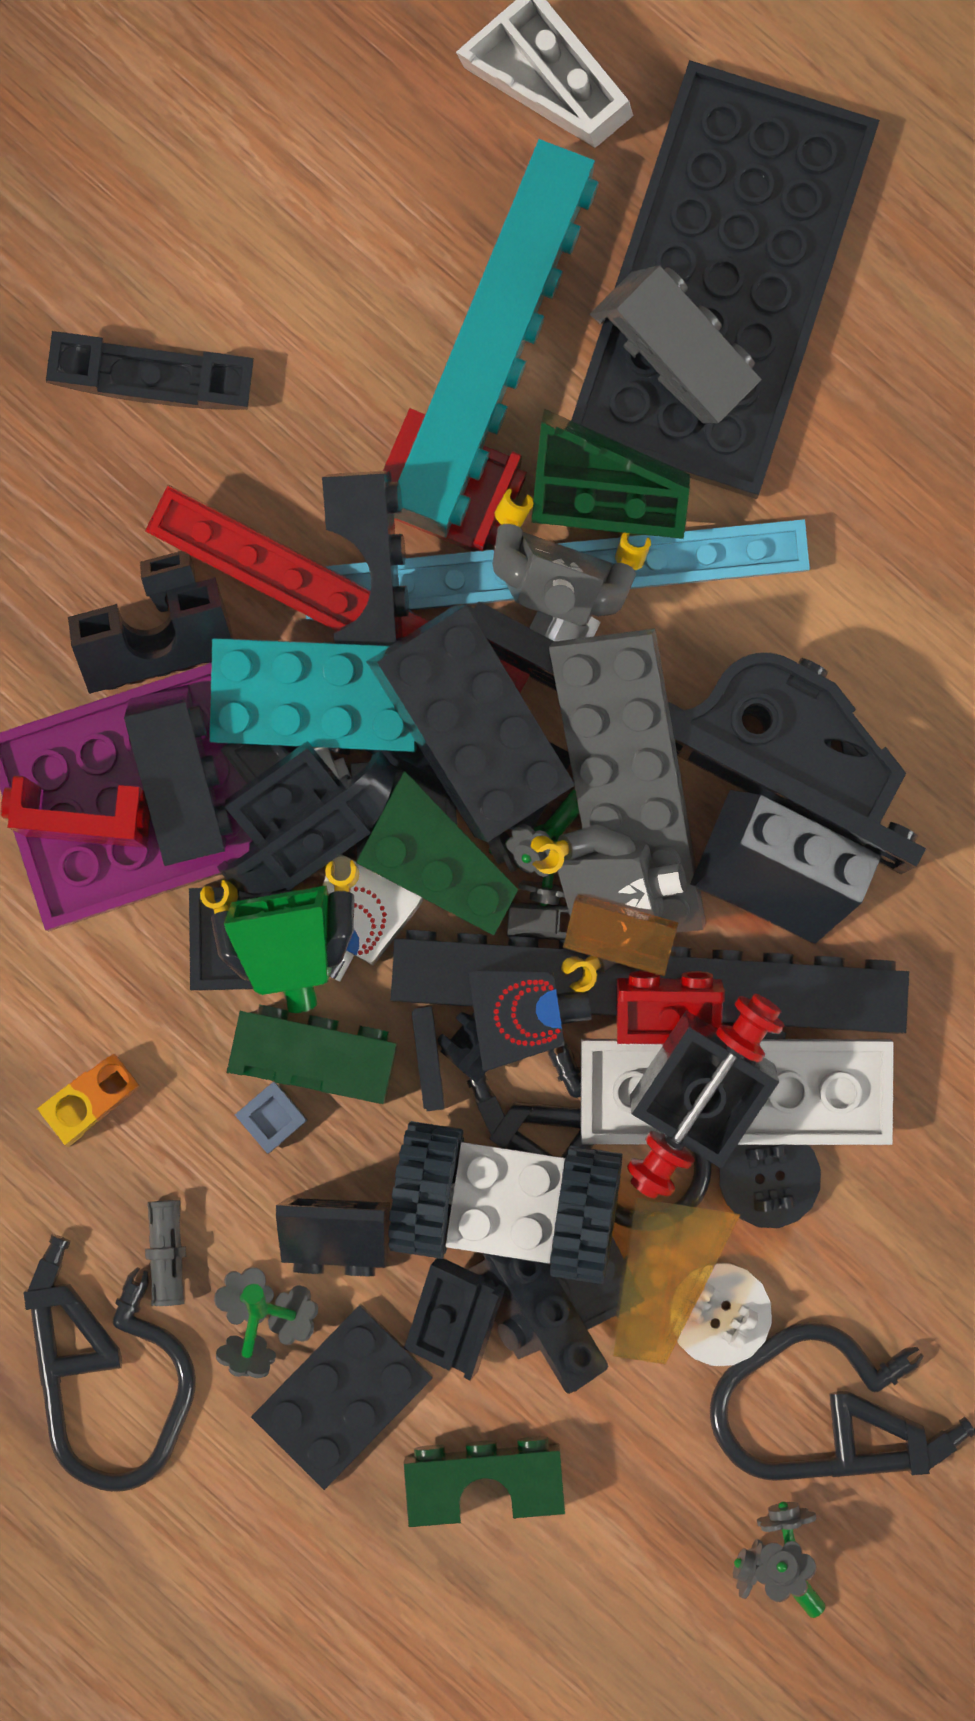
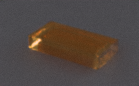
M578 894L574 900L563 948L664 976L679 922Z

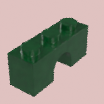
M548 1437L520 1438L517 1440L518 1447L498 1449L496 1441H476L465 1444L466 1451L445 1453L444 1445H427L414 1448V1456H405L404 1477L408 1527L461 1523V1495L470 1483L483 1478L496 1480L508 1490L512 1501L513 1519L565 1514L559 1443L549 1444Z

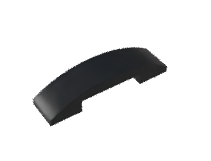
M52 331L46 383L95 395L150 404L200 409L248 410L254 358L206 351L203 352V356L104 343L102 337Z

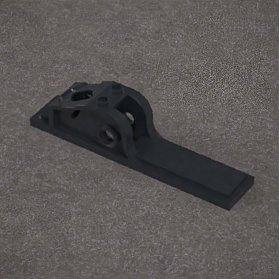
M479 601L475 608L467 605L498 657L529 672L530 678L557 692L549 650L550 645L554 642L553 640ZM755 653L742 657L731 664L720 677L710 696L698 706L683 710L668 702L677 756L746 793L762 795L881 855L879 863L899 874H903L919 864L926 848L915 843L918 835L894 822H890L888 827L880 824L906 772L886 747L882 750L853 714L856 708L838 685L826 678L828 671L822 666L805 658H800L797 663L779 654ZM742 717H756L763 725V733L754 734L745 729ZM832 740L841 742L842 753L831 748Z

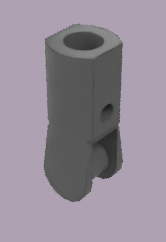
M511 902L508 912L507 937L577 940L575 932H559L560 914H569L568 906L548 904L544 907L534 903Z

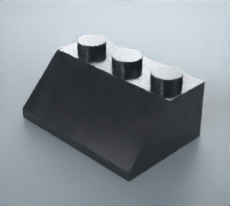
M729 790L690 885L810 943L816 944L862 904L881 855L762 795Z

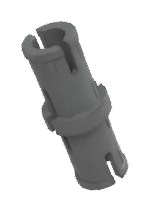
M180 1200L147 1202L150 1248L145 1249V1258L150 1260L151 1306L185 1304L182 1284V1258L186 1257V1246H181Z

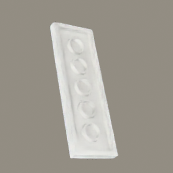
M581 1039V1144H647L645 1138L651 1130L658 1131L631 1114L630 1094L663 1044H617V1039ZM763 1039L760 1046L765 1052L764 1058L775 1064L779 1084L738 1145H892V1040Z

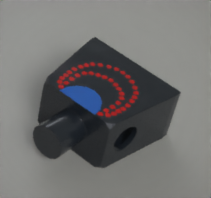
M468 972L483 1071L492 1070L564 1046L562 1024L591 1020L588 992L571 991L557 994L553 972Z

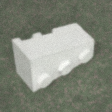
M515 0L456 51L465 69L594 148L634 116L626 96L546 0Z

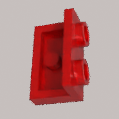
M634 971L629 973V978H618L617 1044H664L686 1010L718 1029L722 1025L723 1002H725V989L722 979H713V974L701 971L682 973V979L660 978L661 975L653 971Z

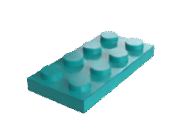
M212 639L210 742L301 746L308 741L312 747L412 752L417 750L416 741L366 662L390 646Z

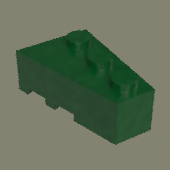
M544 409L541 421L531 523L684 539L690 492V474Z
M259 1004L257 1014L245 1011L239 1012L226 1073L246 1075L270 1080L275 1083L294 1085L334 1095L386 1104L398 1047L396 1043L387 1042L389 1031L359 1025L357 1035L337 1031L339 1021L309 1015L307 1025L287 1021L288 1010Z

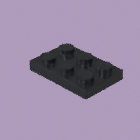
M360 1303L252 1414L251 1418L325 1490L431 1381L433 1375L409 1351L405 1350L404 1346Z

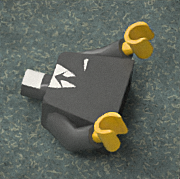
M508 489L495 511V517L502 525L497 529L492 565L496 576L507 584L515 602L579 626H586L592 615L599 617L616 614L625 603L636 576L635 570L641 569L645 563L651 546L650 538L647 537L643 547H634L627 542L630 533H623L615 554L617 563L613 564L523 532L520 527L533 507V498L527 494L521 506L515 505L510 499L511 489Z
M592 825L559 836L558 842H554L546 836H537L530 845L536 852L550 849V853L545 859L535 861L532 865L544 874H552L558 871L580 953L589 951L588 958L585 960L579 957H570L563 962L561 967L562 972L566 974L573 972L578 967H583L581 979L569 986L577 992L590 990L597 979L596 971L603 973L623 961L654 933L655 926L658 925L664 911L663 897L685 894L687 891L686 876L681 863L654 867L649 845L646 842L633 841L628 835L600 825Z

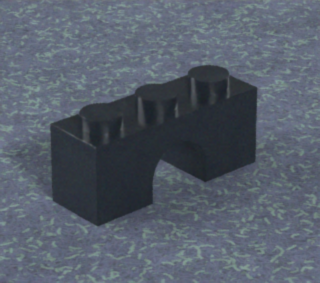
M216 577L166 590L170 615L162 625L153 629L140 630L129 626L123 620L117 604L68 617L71 647L88 693L113 690L131 682L154 676H165L173 671L202 663H212V639H233L230 621Z

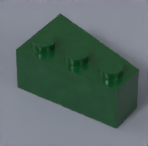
M404 771L356 863L482 930L495 935L518 889Z

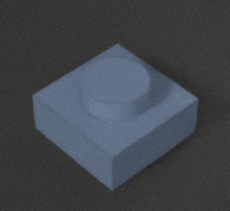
M272 1082L235 1114L237 1119L267 1154L272 1152L308 1121L275 1082Z

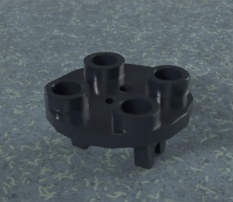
M737 1145L723 1167H719V1187L725 1203L739 1219L758 1228H781L797 1222L813 1207L820 1191L821 1168L814 1150L809 1145ZM778 1171L784 1172L782 1180H777L775 1177ZM757 1174L764 1176V1181L760 1184L755 1181Z

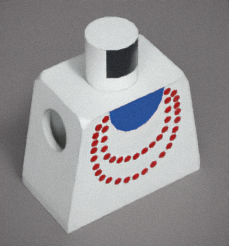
M340 854L333 859L335 862L334 877L338 881H343L351 874V859ZM355 861L353 862L357 865L360 873L359 880L353 887L349 888V892L354 894V932L343 961L337 966L332 967L330 977L339 982L354 955L374 965L418 910L423 901L422 897L368 870ZM325 877L323 886L327 885L328 894L334 892V885Z

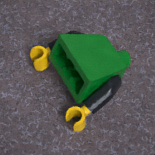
M334 860L327 864L325 870L326 877L334 885V892L328 894L326 885L237 901L238 890L229 881L222 880L221 885L224 889V896L220 902L216 903L212 887L204 886L200 892V899L204 905L214 909V915L211 916L210 920L218 957L239 977L250 981L257 994L266 995L283 992L290 1013H303L313 1009L318 1004L313 986L323 985L329 981L332 967L337 966L343 961L354 932V894L349 892V888L353 887L359 880L360 873L357 865L351 860L350 876L346 880L338 881L334 877Z

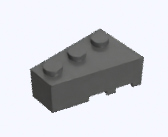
M658 265L631 272L590 315L600 325L608 318L628 338L623 347L634 358L641 353L660 374L658 380L703 424L719 423L762 380L752 369L755 366L754 360L741 346L736 343L730 345L719 332L722 327L721 323L710 310L701 305L697 307L685 294L688 290L686 283L675 271L668 267L663 269Z

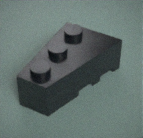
M189 685L129 699L124 720L164 866L225 852V835L233 834L232 824L225 804H217L213 786L220 785L219 775L213 755L206 756L202 736L207 735L206 726L200 705L194 706Z

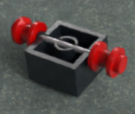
M754 994L751 999L739 996L735 1006L740 1012V1016L733 1026L720 1025L718 1029L686 1010L630 1094L631 1114L658 1130H651L645 1138L651 1148L645 1159L632 1158L627 1165L628 1171L633 1176L630 1180L631 1184L644 1195L656 1199L659 1194L667 1197L673 1194L676 1187L670 1177L677 1167L689 1169L694 1162L693 1156L684 1147L722 1168L779 1084L775 1064L764 1058L765 1052L760 1043L767 1032L780 1034L784 1024L778 1018L781 1010L765 997L759 994Z

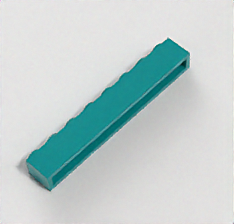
M538 139L398 480L401 487L402 511L401 513H394V518L445 538L452 524L461 526L471 500L470 497L464 495L470 478L479 481L490 452L482 448L489 432L498 435L508 406L501 404L507 387L516 390L524 372L526 361L520 359L526 342L535 344L545 318L544 315L538 313L544 297L553 299L559 286L563 271L556 267L561 254L564 252L571 255L578 239L581 226L574 222L580 208L590 209L597 192L599 181L592 179L595 160Z

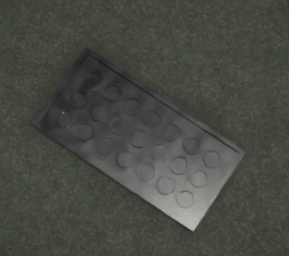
M689 60L615 288L633 271L658 265L663 269L666 267L672 269L686 283L688 290L685 294L697 307L700 305L706 307L716 316L722 326L719 332L730 345L733 343L738 344L752 357L755 362V366L752 369L762 380L719 423L703 424L658 380L660 374L641 353L634 358L623 347L628 338L607 318L603 322L571 421L690 474L692 479L757 499L880 120Z

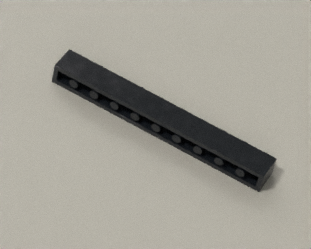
M406 930V939H394L390 1000L392 1002L473 1007L468 976L470 971L553 972L557 994L571 992L575 990L569 986L581 979L583 967H578L573 972L566 974L561 970L562 964L570 957H579L585 960L588 958L589 951L580 953L577 940H559V949L538 948L539 939L531 937L510 936L508 937V946L488 945V935L457 933L456 943L436 941L437 932ZM640 946L629 957L603 973L596 971V982L587 991L591 1014L617 1016L618 978H629V973L634 971H653L661 975L660 978L682 979V973L701 971L713 974V979H722L725 989L722 1023H735L740 1016V1012L735 1006L739 996L751 999L754 994H759L770 1000L781 1010L778 1018L783 1022L784 1027L904 1034L907 1029L909 971H896V961L865 959V968L844 967L845 958L814 956V965L793 964V954L763 953V962L742 961L743 951L712 950V959L692 958V948L661 946V956L640 954Z

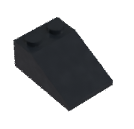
M290 1197L276 1205V1223L281 1263H293V1272L323 1274L324 1265L345 1266L344 1275L375 1276L376 1267L385 1268L387 1265L390 1202Z

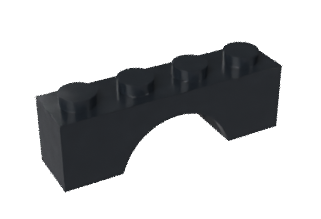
M391 470L328 474L322 477L326 530L345 537L360 550L368 564L371 576V591L365 609L355 621L341 627L334 633V643L391 646L404 638L401 617H408L409 615L407 586H399L398 565H405V541L403 534H395L394 513H401L402 511L400 483L392 482Z

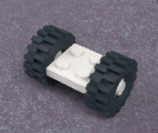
M414 1121L409 1122L399 1153L400 1160L396 1168V1181L392 1192L393 1201L389 1217L391 1223L388 1230L390 1251L443 1259L447 1247L551 1263L550 1274L553 1277L604 1284L618 1202L622 1153L570 1146L567 1158L465 1143L464 1131L462 1129Z

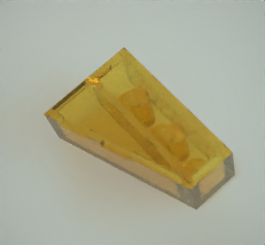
M633 1198L611 1346V1354L613 1356L666 1365L741 1214Z

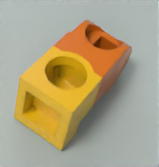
M112 1054L88 1072L82 1073L39 1106L37 1110L68 1148L81 1138L87 1130L131 1096L140 1085L118 1056Z

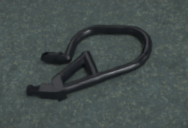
M564 1041V1046H561L563 1052L556 1055L554 1049L548 1051V1056L553 1067L558 1072V1081L564 1082L570 1096L580 1098L581 1077L579 1073L581 1072V1067H577L574 1055L569 1045ZM485 1074L477 1083L472 1079L466 1081L468 1087H472L476 1104L491 1136L489 1139L501 1148L505 1149L506 1147L510 1150L553 1156L518 1131L522 1123L579 1128V1132L562 1154V1158H567L570 1146L590 1149L594 1146V1144H581V1108L514 1102L504 1116L496 1096L486 1082L488 1079ZM691 1151L694 1158L692 1182L687 1192L677 1202L662 1210L651 1213L634 1212L617 1203L615 1223L632 1230L651 1231L665 1228L684 1219L698 1207L706 1195L711 1180L712 1163Z
M52 1234L49 1240L50 1245L38 1263L28 1290L23 1292L25 1309H31L50 1444L56 1459L63 1469L79 1482L110 1492L132 1490L156 1477L170 1459L194 1399L196 1388L194 1365L184 1345L172 1333L162 1327L133 1316L134 1313H139L140 1301L144 1297L149 1285L148 1271L146 1270L143 1272L141 1283L134 1281L141 1269L137 1267L127 1275L122 1288V1294L120 1298L116 1299L115 1304L118 1307L113 1317V1325L121 1331L157 1345L168 1354L177 1372V1393L152 1454L138 1468L129 1472L114 1474L100 1471L81 1461L73 1452L67 1437L60 1387L61 1377L122 1368V1356L120 1348L71 1284L55 1285L62 1268L65 1249H68L71 1241L62 1236ZM61 1305L95 1351L58 1357L51 1306Z
M816 1322L799 1323L781 1330L765 1341L752 1357L729 1367L716 1384L710 1402L712 1431L725 1455L743 1472L759 1479L771 1481L828 1476L844 1477L908 1471L911 1475L930 1474L929 1470L957 1451V1447L968 1436L973 1437L975 1435V1429L968 1419L963 1417L959 1420V1424L945 1431L941 1430L926 1441L924 1426L851 1392L840 1391L829 1394L835 1456L824 1459L766 1462L749 1454L740 1445L730 1428L728 1421L730 1397L743 1379L788 1347L809 1340L821 1341L834 1346L847 1358L864 1384L872 1392H879L891 1383L894 1386L898 1384L897 1380L917 1369L924 1357L920 1353L914 1360L909 1362L907 1357L919 1351L918 1347L904 1348L887 1363L882 1362L879 1364L881 1368L877 1371L865 1352L851 1336L834 1326ZM852 1416L905 1440L906 1450L856 1454Z

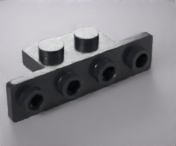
M482 1253L485 1259L468 1268V1270L485 1277V1283L494 1287L498 1285L506 1287L495 1322L498 1325V1334L501 1341L509 1350L514 1352L517 1359L541 1351L567 1394L576 1392L608 1369V1363L557 1278L551 1276L548 1263Z

